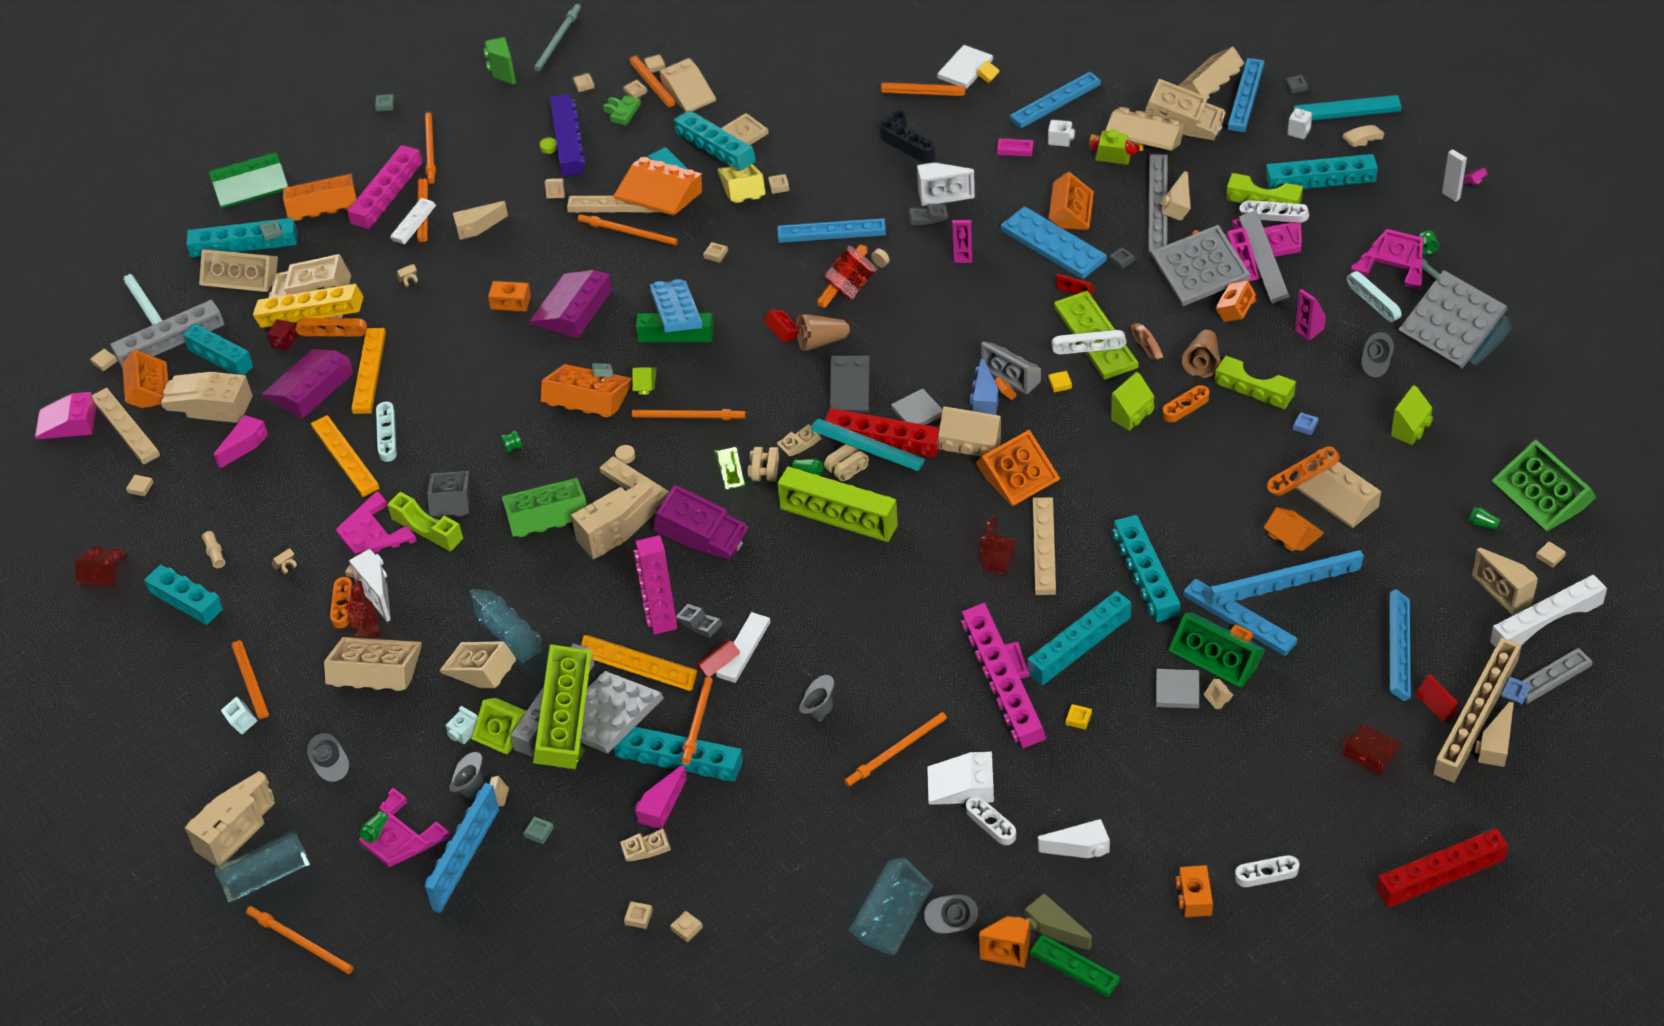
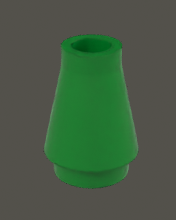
M795 459L792 467L820 476L823 470V463L818 459Z
M1474 506L1468 521L1475 526L1496 530L1500 519L1482 507L1477 508Z
M379 811L360 827V837L368 843L377 841L388 821V816L384 812Z

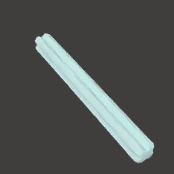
M128 274V276H124L125 284L152 325L161 322L162 319L133 275Z

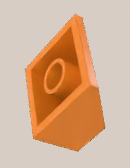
M1277 507L1264 526L1269 531L1268 535L1275 540L1280 539L1284 542L1283 546L1291 551L1305 550L1324 533L1295 511Z
M1007 916L980 931V959L1024 968L1030 946V920Z

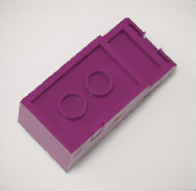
M674 485L656 513L654 531L689 548L730 560L732 555L739 551L742 546L748 526L727 515L726 509Z

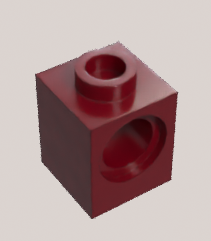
M279 319L275 321L267 334L271 347L287 351L297 337L294 323Z

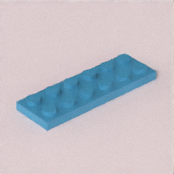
M1025 206L1001 224V231L1081 279H1084L1107 260V255Z
M676 279L667 283L658 281L650 284V292L665 332L702 328V320L686 280Z
M485 783L482 789L477 792L473 805L467 809L462 824L457 826L455 836L452 841L447 843L444 855L438 859L434 872L425 882V888L433 911L441 913L499 812L494 787L491 784Z

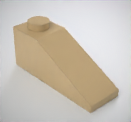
M1185 171L1161 200L1162 214L1180 221L1190 210L1188 172Z
M505 201L455 212L453 216L459 239H465L479 235L506 218L508 214Z
M1509 702L1485 729L1481 741L1477 740L1475 753L1479 754V763L1505 767L1514 703Z

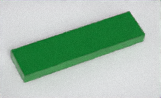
M1043 934L1030 950V955L1107 998L1120 982L1119 976Z

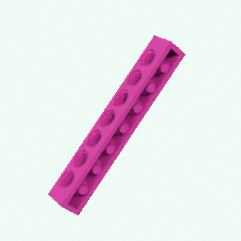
M982 603L963 611L964 620L961 623L965 632L969 631L971 634L968 638L972 647H977L978 649L975 651L979 663L984 662L983 672L986 678H991L992 680L989 684L993 694L998 693L997 703L1001 710L1005 709L1006 714L1003 715L1007 725L1013 726L1014 730H1011L1015 742L1019 741L1022 748H1026L1045 740L1043 727L986 604Z

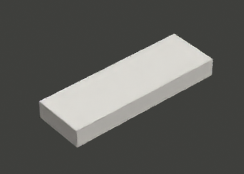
M1452 149L1448 152L1442 193L1452 200L1458 201L1461 197L1467 158Z
M421 198L390 238L395 242L405 244L435 208V203Z

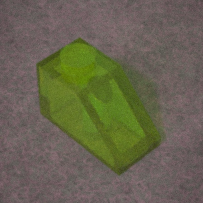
M736 447L715 450L725 489L745 485Z

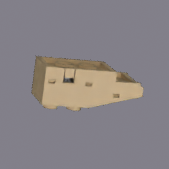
M1161 79L1158 80L1145 110L1148 116L1160 115L1166 120L1171 118L1180 120L1179 123L1184 124L1182 135L1214 140L1218 133H1220L1226 113L1224 109L1206 103L1207 97L1182 87L1178 88L1177 85Z
M340 254L291 264L288 271L275 274L271 284L272 291L269 293L268 298L349 285L351 274Z
M217 372L174 376L172 380H169L163 391L164 397L161 404L168 411L186 412L188 418L239 423L251 401L252 393L246 375Z
M643 481L627 491L620 487L571 515L576 541L592 559L621 545L656 513L658 502L657 496L653 493L652 485L649 482Z
M258 771L222 793L210 804H207L185 827L194 851L218 868L264 824L262 815L275 804L272 790L268 788L269 782L265 774Z

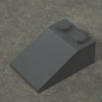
M832 356L830 408L856 413H869V356Z
M469 471L430 474L427 493L430 517L442 518L446 515L460 517L469 514Z

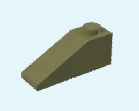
M1046 894L1040 896L1025 909V920H1030L1031 930H1035L1040 935L1043 934L1051 939L1086 950L1092 948V935Z

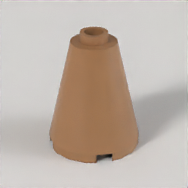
M800 314L797 318L796 328H800V334H797L798 345L804 351L845 339L850 332L849 324L845 320Z
M1211 330L1201 331L1183 353L1182 365L1190 375L1207 378L1214 375L1217 367L1220 365L1217 337Z

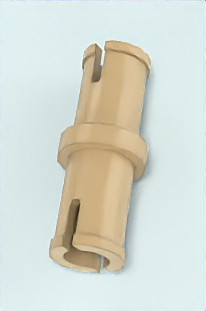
M207 531L202 535L206 545V553L210 556L213 567L221 568L226 563L221 553V545L217 543L214 532Z

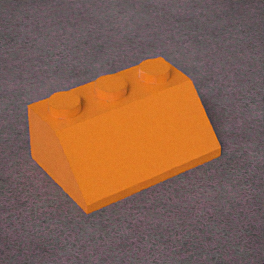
M1068 171L1053 182L1049 219L1060 228L1089 229L1094 191Z
M133 349L122 363L125 402L140 408L160 405L164 397L163 391L168 383L167 362Z

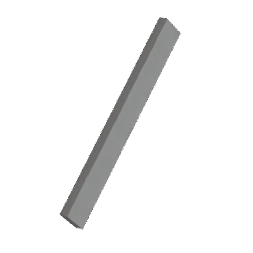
M1150 155L1149 257H1152L1151 251L1167 245V215L1162 214L1161 205L1163 196L1167 195V155Z

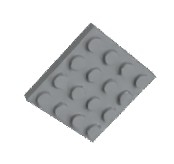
M1219 225L1151 251L1154 261L1182 306L1225 290L1230 283L1251 279L1249 271Z
M1443 270L1400 327L1399 332L1462 369L1505 313L1507 306Z
M604 671L587 687L580 742L608 754L664 699L661 692Z

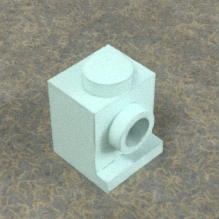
M238 697L234 698L221 710L228 722L241 734L258 721L246 704Z
M461 706L459 712L446 724L449 738L465 744L473 735L478 716Z

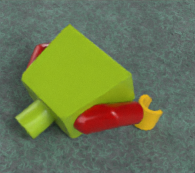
M1115 129L1102 131L1101 136L1091 134L1090 148L1097 150L1096 161L1129 165L1130 156L1143 151V144L1132 143L1128 139L1127 134L1118 133Z

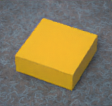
M986 60L976 73L987 83H990L1000 70Z
M1067 371L1048 375L1053 392L1072 389V383Z
M1072 704L1066 718V725L1086 730L1092 715V709Z

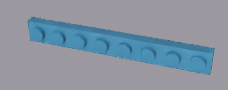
M1359 550L1213 586L1210 588L1208 601L1211 606L1223 605L1227 602L1243 600L1247 597L1262 595L1276 590L1279 591L1284 588L1299 586L1304 583L1319 581L1320 579L1335 577L1348 572H1355L1361 569L1364 555Z

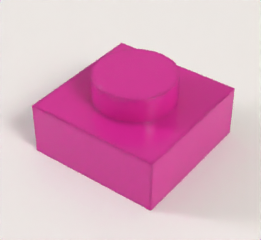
M1485 168L1465 175L1463 184L1471 183L1475 185L1481 182V178L1487 175Z

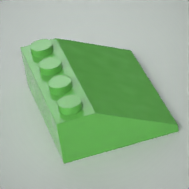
M1536 439L1492 480L1498 488L1545 531H1549L1578 514L1596 498L1592 489Z
M577 478L502 496L513 537H524L534 531L544 532L547 528L554 526L557 528L563 527L566 523L573 522L572 514L587 506L585 495Z

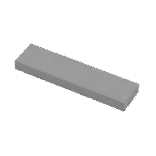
M1577 648L1522 680L1530 684V689L1524 702L1526 704L1530 703L1592 666L1593 661Z

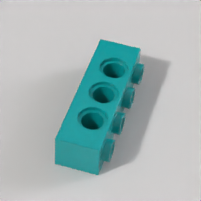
M196 323L183 334L189 351L232 374L245 375L253 368L247 350Z
M160 564L144 580L150 594L205 625L210 623L223 610L220 603L221 599L216 593H210L202 585H196L186 576L178 575L172 568H166Z

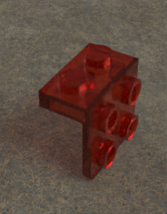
M100 546L92 547L89 551L75 559L76 582L114 586L116 584L115 565L127 558L128 552L118 548L107 550Z

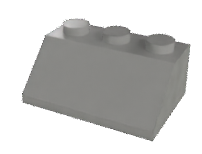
M981 343L982 359H984L991 375L995 378L998 376L1003 378L1012 387L1025 394H1028L1041 382V368L1024 360L1022 357L1011 353L997 344Z

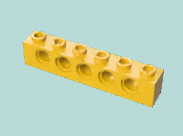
M356 284L260 299L257 301L253 316L259 326L264 328L273 326L277 319L295 323L301 318H326L356 313L360 310L364 296Z

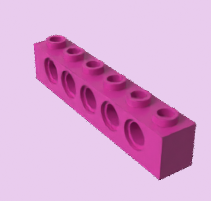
M403 145L398 148L347 211L352 225L369 229L376 222L389 203L394 200L397 193L421 166L422 159L419 150Z
M661 536L636 541L637 550L633 551L637 563V572L640 576L638 577L640 587L643 589L641 590L643 602H645L643 607L648 628L652 627L654 635L678 629L666 555Z

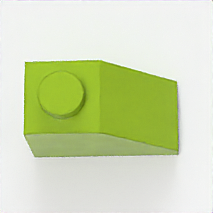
M657 367L632 368L633 391H638V394H649V391L654 390Z

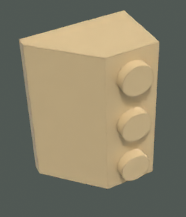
M943 407L939 430L940 450L982 456L1000 446L1001 416Z

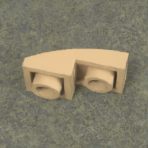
M1375 125L1358 127L1343 134V138L1353 147H1358V145L1366 146L1368 140H1382L1384 132Z
M808 424L796 434L790 432L777 445L788 456H792L813 446L821 440V437L818 433L813 432Z
M663 829L645 837H642L639 833L620 842L627 861L641 860L671 850L666 832Z

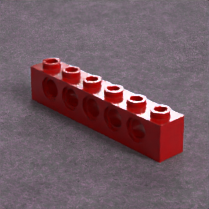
M833 408L829 409L825 419L826 422L908 453L936 458L939 450V427Z
M1497 828L1380 875L1376 891L1387 908L1504 861L1508 844Z

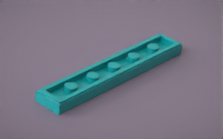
M1398 95L1297 105L1294 106V110L1297 108L1311 112L1312 120L1399 112L1402 106Z
M819 418L811 427L813 432L919 471L925 462L924 458Z

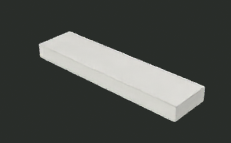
M751 612L734 641L740 654L716 672L717 677L736 683L768 628L770 618Z

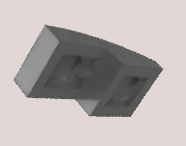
M928 204L926 209L909 208L908 210L910 225H927L948 219L946 206L943 204Z
M687 604L676 616V620L681 624L709 638L722 626L719 618L706 615L702 608Z

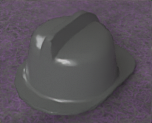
M1382 332L1374 333L1363 345L1361 364L1364 372L1370 377L1377 378L1382 376L1389 367L1394 344L1388 334Z
M823 675L815 679L808 687L799 706V711L802 714H809L818 722H821L834 706L831 693L835 682L830 675Z
M328 733L315 735L310 740L307 746V755L316 772L322 779L335 782L341 780L348 772L349 760L338 740Z
M469 753L458 763L449 786L451 792H459L469 799H474L478 790L484 784V779L480 772L483 760L480 753Z
M962 894L936 898L927 905L924 911V919L927 926L937 933H950L968 929L976 922L978 917L976 903L971 897Z

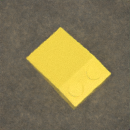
M753 164L741 171L733 167L717 169L730 201L739 203L746 198L759 199L762 195H765L763 174Z

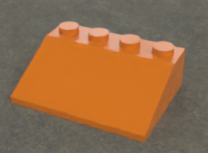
M641 157L630 167L614 194V198L675 215L702 193L701 173L665 164L662 161Z
M352 174L283 188V201L288 218H294V221L301 220L303 216L308 215L316 217L326 211L327 213H334L340 208L348 210L357 200Z
M564 364L542 380L541 402H545L550 406L560 405L569 410L579 409L584 413H598L602 417H610L618 411L633 383V378L615 374L612 377H594L591 369Z

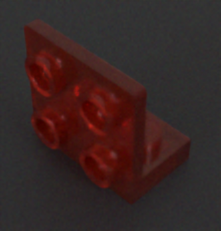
M849 245L823 278L846 298L852 300L878 268Z
M993 515L991 521L986 523L985 537L982 536L980 540V548H982L980 561H983V570L1007 574L1017 545V539L997 536V516Z
M356 580L355 586L351 588L350 600L346 602V612L350 616V627L353 628L356 637H379L380 627L373 602L366 600L361 580Z
M1362 725L1354 737L1348 734L1344 740L1342 756L1381 775L1401 747V743L1366 725Z

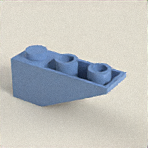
M981 359L980 366H976L975 378L977 380H973L972 391L974 394L970 395V405L973 406L974 412L996 415L999 402L998 387L984 359Z

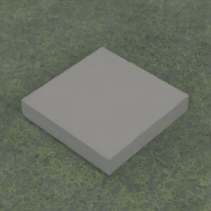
M924 389L891 404V409L902 421L927 425L942 417L943 410Z
M1157 669L1156 707L1199 708V670Z

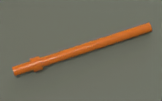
M428 112L425 114L427 151L425 170L428 176V183L433 184L435 182L436 166L434 165L432 114Z
M581 214L578 216L579 222L590 224L592 227H603L675 246L678 242L676 238L601 220L600 217H589Z
M722 409V411L632 410V418H722V420L745 419L746 411H731V409Z
M710 677L704 679L688 740L685 741L683 746L682 763L684 764L690 763L692 755L696 751V739L713 681Z
M941 712L868 764H862L856 769L855 773L844 780L845 785L850 787L858 780L868 777L875 768L947 719L946 715Z
M252 906L247 908L246 914L258 920V923L265 928L270 927L347 974L353 971V966L277 922L267 912L262 913Z

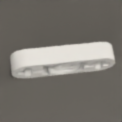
M971 797L967 800V815L1000 844L1010 845L1016 840V828L985 800L981 797ZM972 806H980V810H978L977 808L972 809ZM989 817H993L997 820V822L994 824H987L985 820Z
M1288 855L1242 864L1236 869L1235 880L1242 887H1250L1294 878L1299 871V861L1295 857ZM1285 865H1289L1292 869H1288ZM1263 868H1270L1273 870V873L1265 875L1261 870ZM1242 873H1246V875L1249 876V878H1245V876L1242 875Z

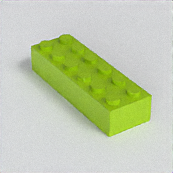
M791 467L786 468L778 482L780 509L885 542H889L898 526L896 499L889 496H883Z
M550 644L533 763L576 769L591 650Z

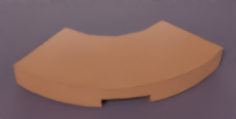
M1138 323L1131 325L1136 343L1143 347L1150 360L1162 358V352L1148 329Z

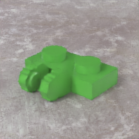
M624 96L621 101L618 98L609 97L608 104L603 106V110L611 115V122L627 125L641 105L640 99L630 96Z

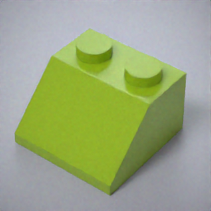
M1138 372L1133 374L1112 393L1111 420L1129 431L1135 425H1139L1141 420L1146 415H1150L1154 410V395Z
M1414 385L1395 409L1391 432L1392 437L1410 445H1413L1416 439L1422 437L1425 427H1429L1433 420V416H1431L1432 406Z
M498 698L483 700L472 739L508 754L513 748L511 734L527 711Z

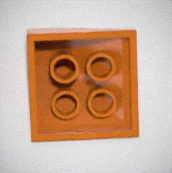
M1030 430L982 455L976 462L985 479L1012 507L1060 480V477Z

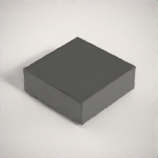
M1302 75L1285 79V84L1291 94L1308 90V85Z
M1122 247L1109 256V261L1122 270L1135 261V256Z

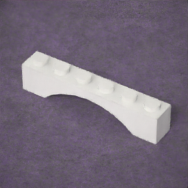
M1591 575L1494 625L1490 642L1496 647L1502 637L1523 645L1533 634L1555 619L1574 612H1588L1602 605L1607 588L1594 575Z

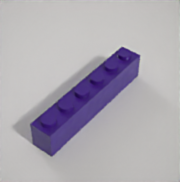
M570 94L551 96L550 100L562 176L582 174V166H585L582 144H580L582 143L580 133H577L580 132L579 124L575 122L578 121L577 111H574L576 110L575 100H571Z

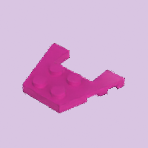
M1240 219L1232 220L1234 229L1243 228ZM1288 222L1264 228L1274 257L1301 252V222Z
M1387 229L1372 244V248L1361 256V260L1351 267V273L1358 271L1363 276H1368L1373 263L1379 262L1409 270L1404 282L1405 286L1421 290L1423 238Z
M378 491L336 529L337 535L355 557L368 549L373 553L381 551V548L389 546L392 548L399 547L400 543L409 541V544L416 542L415 535L407 525L388 535L372 516L387 507L386 500Z
M392 788L388 793L389 797L387 800L382 802L379 807L380 811L388 816V821L379 839L373 843H368L360 837L359 842L360 845L386 866L391 867L449 839L451 836L450 832L438 822H435L419 836L397 819L394 814L407 803L406 797Z

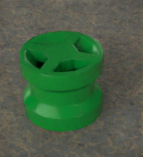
M1424 231L1418 236L1423 238L1424 254H1432L1438 250L1439 243L1433 231Z
M515 430L509 435L504 434L500 436L507 453L512 452V449L522 448L520 438Z

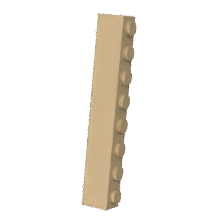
M1501 637L1436 759L1434 775L1453 783L1455 782L1518 662L1522 645Z

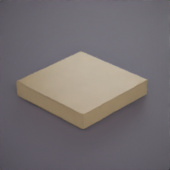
M747 113L721 128L748 145L769 134L765 126Z

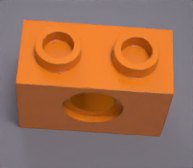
M493 281L488 295L490 308L493 310L527 311L531 298L529 284Z
M1243 281L1230 283L1227 286L1216 307L1218 314L1224 322L1244 318L1256 296L1250 283Z
M1207 865L1180 867L1179 876H1176V888L1181 890V895L1178 896L1179 908L1184 909L1185 917L1212 916L1213 901Z

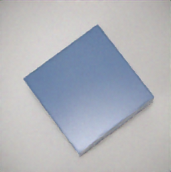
M1300 412L1293 425V430L1312 435L1318 424V418Z
M1509 677L1501 697L1522 705L1530 689V684Z

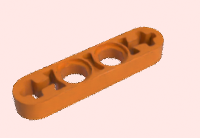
M301 318L297 321L295 330L302 336H363L366 333L367 323L358 318ZM318 326H324L326 329L319 328ZM336 326H342L345 329H339Z
M1325 447L1272 477L1267 484L1268 490L1275 496L1284 495L1336 465L1340 458L1339 453L1333 447ZM1328 453H1331V454H1332V459H1331V460H1328V459H1327V457H1328L1327 454H1328ZM1318 458H1321L1322 462L1324 463L1323 465L1320 463ZM1310 462L1317 463V467L1314 471L1307 470V466ZM1293 472H1299L1300 474L1296 481L1290 480V475ZM1283 478L1289 483L1288 485L1284 483ZM1277 482L1280 484L1279 490L1275 489V484Z

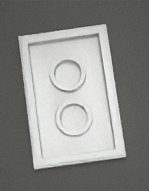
M963 45L937 73V77L957 86H965V89H967L979 76L976 73L986 60L991 63L993 55Z

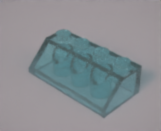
M472 589L469 591L475 616L500 642L504 641L513 655L521 663L526 662L542 651L540 635L536 631L533 632L524 619L521 620L513 608H509L501 596L498 597L493 591Z
M291 831L213 868V871L228 901L231 902L310 863L297 834Z
M905 857L888 861L849 931L864 945L892 956L895 955L930 893L933 884Z

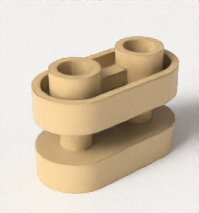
M845 444L826 458L824 467L830 473H834V476L840 481H846L859 471L864 470L868 465L869 458L862 451H858V448Z
M754 447V451H750V462H752V465L748 466V477H751L752 481H761V476L767 475V481H776L779 464L778 447H770L769 453H764L763 447ZM763 461H768L767 468H763Z

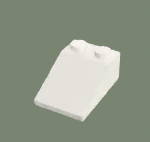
M939 163L917 165L918 192L922 206L975 198L973 169Z
M368 549L349 560L357 587L388 622L391 619L388 588L385 580L387 574L381 566L383 565L381 557Z
M992 752L967 753L928 766L929 805L966 803L971 797H981L986 802H994Z

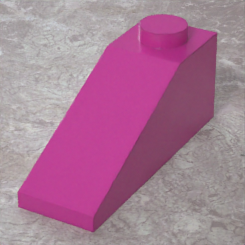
M953 220L954 263H972L971 220Z
M1246 228L1227 231L1225 236L1250 273L1251 279L1247 281L1260 280L1261 277Z
M1301 289L1298 296L1295 332L1310 341L1324 330L1326 315L1317 299Z
M244 415L213 454L217 466L222 468L257 448L268 434L264 421Z
M684 766L678 767L644 793L641 801H638L635 806L638 823L658 829L663 828L687 780Z

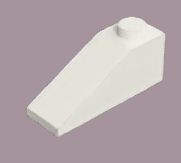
M1101 819L1038 836V850L1041 853L1082 858L1100 857L1105 853H1109L1110 840Z

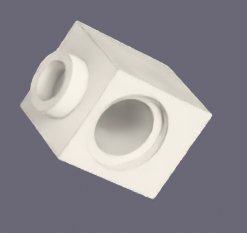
M1295 108L1289 118L1288 135L1305 139L1311 129L1312 113Z
M1051 120L1048 131V145L1069 146L1070 141L1074 140L1075 129H1072V122Z

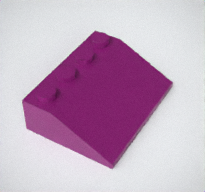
M596 270L563 274L529 323L578 338L612 291L610 275Z
M312 349L261 395L303 419L353 374L350 359L334 350Z

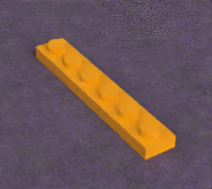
M385 328L366 329L351 408L353 414L372 413L386 336Z
M328 415L311 423V427L362 497L380 489L377 481Z
M589 635L583 636L581 646L592 650L593 660L688 691L693 689L697 673L695 669Z

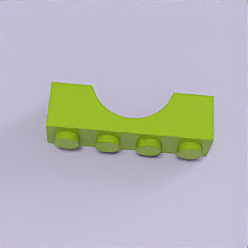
M1232 173L1227 186L1226 200L1238 203L1263 201L1300 204L1303 186L1285 183L1276 189H1262L1252 183L1250 176Z
M1229 356L1224 357L1215 372V384L1282 409L1287 407L1295 395L1296 381L1280 375L1267 380L1252 378L1244 371L1242 361Z
M399 492L387 504L392 520L403 526L407 525L410 530L450 552L463 540L459 523L446 516H443L440 520L430 517L419 507L415 499L402 492Z

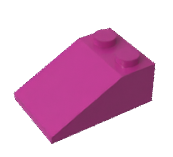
M91 392L72 393L40 409L35 438L46 439L91 435L96 413V405Z

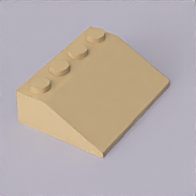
M342 637L324 661L325 684L335 687L345 685L353 686L354 688L372 687L377 690L383 688H391L395 691L404 690L412 680L422 644L415 641Z

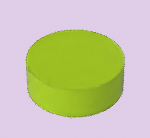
M545 138L540 142V149L543 153L551 154L558 148L557 141L554 138Z

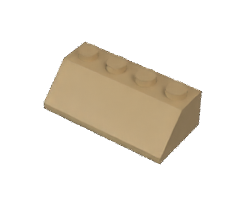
M1230 47L1211 56L1180 83L1178 88L1182 87L1209 99V94L1219 90L1220 84L1223 85L1230 80L1229 76L1240 71L1239 68L1244 62L1235 48Z
M1119 107V109L1113 111L1105 131L1115 129L1118 133L1127 134L1130 141L1173 150L1181 144L1184 124L1179 123L1180 120L1171 118L1166 120L1160 115L1148 116L1143 111H1136L1135 113L1130 112L1128 108Z
M202 249L199 285L268 292L273 277L277 273L278 256Z
M1327 454V459L1331 460L1332 457ZM1318 458L1320 463L1323 465L1324 463L1322 462L1321 458ZM1310 462L1307 466V470L1314 471L1317 467V463ZM1340 462L1296 487L1301 493L1351 528L1375 511L1380 503L1381 491ZM1299 473L1295 477L1294 481L1298 480L1300 475Z

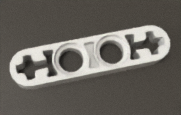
M1245 201L1240 205L1241 215L1257 210L1260 220L1304 222L1309 218L1308 208L1303 204ZM1264 209H1270L1269 212L1262 213ZM1287 210L1285 214H1279L1280 211Z
M1121 330L1062 335L1052 340L1053 351L1056 354L1119 349L1126 345L1125 333ZM1096 340H1103L1101 343H1094ZM1079 341H1083V342H1084V343L1081 344V345H1075L1076 342H1079Z

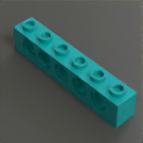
M689 110L674 119V129L678 136L685 138L688 142L695 144L730 167L741 171L756 162L752 146Z
M1373 154L1267 164L1265 178L1268 189L1279 188L1285 183L1303 186V189L1376 182L1378 167Z
M294 218L276 220L282 236L265 241L259 226L274 220L188 230L187 247L191 257H199L202 255V249L242 252L297 245V228Z
M1134 515L1115 520L1112 537L1114 541H1118L1120 554L1126 558L1127 569L1132 571L1134 583L1140 587L1141 598L1146 600L1150 616L1153 615L1156 623L1179 617L1180 602L1138 516Z
M1115 591L1028 658L1029 676L1043 686L1131 618V602L1118 591Z
M634 727L614 747L615 756L621 759L655 764L663 768L677 769L680 766H684L686 772L697 773L701 776H711L723 781L735 782L743 763L742 751L739 748L696 740V751L692 755L690 763L684 764L682 763L683 746L685 741L688 740L687 737L640 727Z

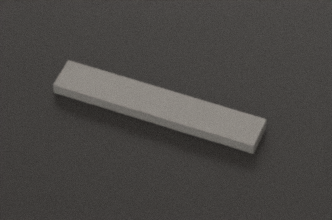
M1257 210L1239 216L1243 228H1246L1254 258L1271 303L1273 304L1288 298V291Z

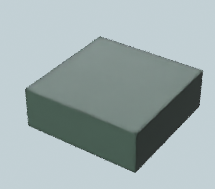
M394 95L376 96V111L393 110Z
M276 220L259 226L265 241L282 236Z
M592 364L594 377L613 376L610 364Z
M534 816L524 831V837L544 844L554 828L553 823Z

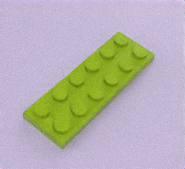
M1088 291L1054 302L1055 310L1072 334L1115 330ZM1099 339L1094 341V343H1101L1103 340ZM1126 345L1119 349L1085 352L1104 380L1138 368V361Z

